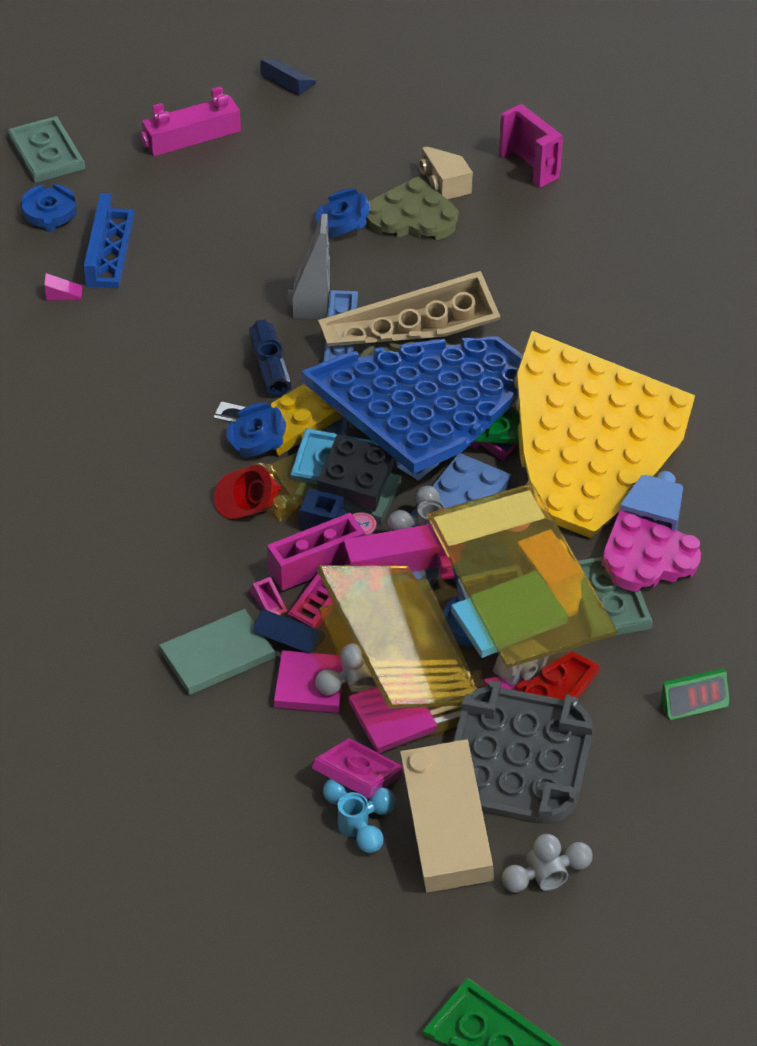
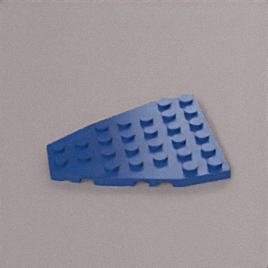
M498 336L481 339L462 338L461 345H446L445 339L400 345V350L397 352L385 351L383 347L374 349V355L359 357L357 351L349 352L301 371L300 381L414 474L460 454L511 407L518 397V390L514 386V379L522 354Z

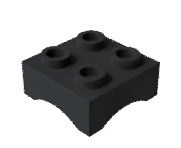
M337 434L318 478L317 490L343 496L344 499L357 503L365 509L376 511L383 488L394 466V458L380 446Z

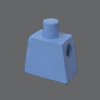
M661 471L657 478L642 475L622 501L620 510L676 531L683 486L675 483V476L668 471Z

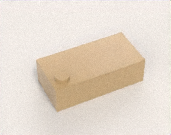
M468 739L400 751L426 893L494 881L493 862Z

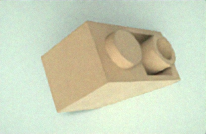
M431 147L422 148V159L419 160L420 171L422 175L427 176L430 186L446 199L472 193L473 172L462 156Z

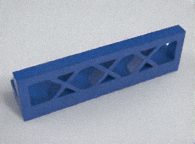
M100 193L84 262L86 287H120L135 212L134 209L113 208L110 193ZM112 218H120L127 220L116 225L112 221ZM116 234L122 238L114 243L109 240V238ZM111 253H115L118 256L111 261L104 258ZM107 271L114 274V278L99 277Z

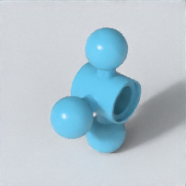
M329 779L323 787V795L329 803L338 805L339 831L347 837H356L357 845L362 851L366 853L378 851L383 845V834L379 828L368 825V814L375 812L379 815H386L392 812L396 805L394 793L387 788H379L367 801L362 794L350 792V788L333 779Z

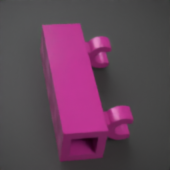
M221 86L211 89L212 101L170 113L164 111L163 103L152 105L154 117L142 120L143 132H140V140L144 148L147 147L153 156L237 133L241 131L240 109L227 94L223 95Z
M436 523L345 539L344 563L351 584L365 581L367 591L370 594L381 592L379 581L384 577L439 568L442 580L455 578L452 567H455V564L461 563V550H465L466 545L462 544L448 548Z

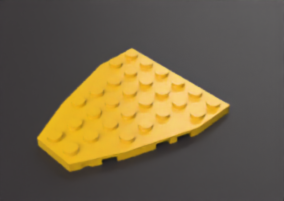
M531 331L514 379V386L518 390L516 411L519 412L520 423L518 425L520 460L522 468H526L528 481L526 485L528 492L531 493L545 521L589 538L596 535L605 524H609L620 511L622 501L642 475L654 477L671 454L680 446L684 439L695 395Z

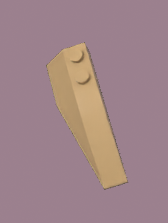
M481 271L330 316L318 320L327 346L449 336L500 320L501 316Z

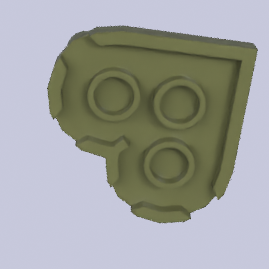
M419 176L369 201L370 211L366 217V224L371 231L382 236V232L397 233V237L411 234L421 239V235L435 236V240H440L450 236L456 230L458 209Z

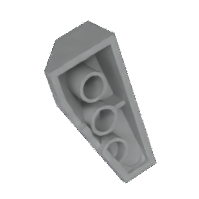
M328 214L321 215L294 278L293 290H288V307H293V318H327L330 291Z

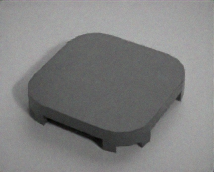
M488 681L487 686L476 689L470 695L466 694L461 704L462 711L454 741L468 739L482 812L538 824H553L569 816L579 801L592 743V718H590L588 711L578 703V698L566 694L565 700L505 689L501 688V681Z

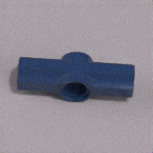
M266 320L256 321L253 326L249 327V335L257 359V370L262 376L266 393L274 397L283 396L287 391L291 390V381L283 358L282 344L278 341L272 323H268Z

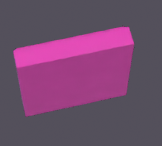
M282 650L274 697V708L339 713L343 684H341L337 693L327 696L317 690L315 680L317 675L323 670L330 669L337 673L342 672L341 655Z
M401 676V677L395 678V679H393V680H396V679H411V677H410V676ZM415 684L377 685L349 696V703L377 753H382L437 731V723L424 700L386 701L384 696L420 695L419 692L382 693L379 689L416 687Z
M350 738L316 757L312 769L362 794L368 799L379 788H385L399 779L403 772L402 765Z

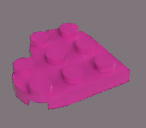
M620 510L602 556L601 568H605L606 572L612 576L610 581L622 589L635 592L639 591L640 587H649L651 585L655 587L660 580L676 582L678 577H686L688 575L691 578L698 570L701 562L700 541L695 536L685 535L677 530L673 531L664 525Z

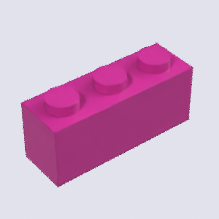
M350 512L267 545L268 571L283 591L313 579L323 565L331 570L345 566L344 540L365 536V532Z

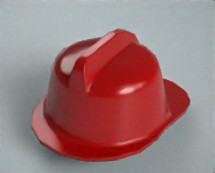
M251 465L232 471L219 480L214 490V504L216 510L223 517L239 519L270 509L276 502L278 492L282 491V487L276 483L266 467Z

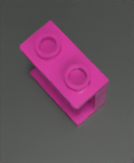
M523 104L503 112L500 118L499 155L504 158L512 153H516L534 168L533 183L539 188L559 179L563 135Z

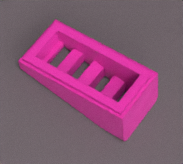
M323 565L289 611L288 616L304 625L317 629L351 590L350 580ZM328 585L332 587L334 590L331 592L325 589L324 587ZM319 593H321L322 595H324V596H326V597H328V598H327V600L325 601V600L321 599L320 597H318L317 595H318ZM313 601L322 607L317 609L309 603ZM305 609L315 616L313 619H310L301 614V612Z

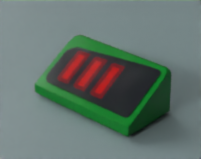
M725 668L664 681L660 703L667 718L674 720L728 707L729 692Z

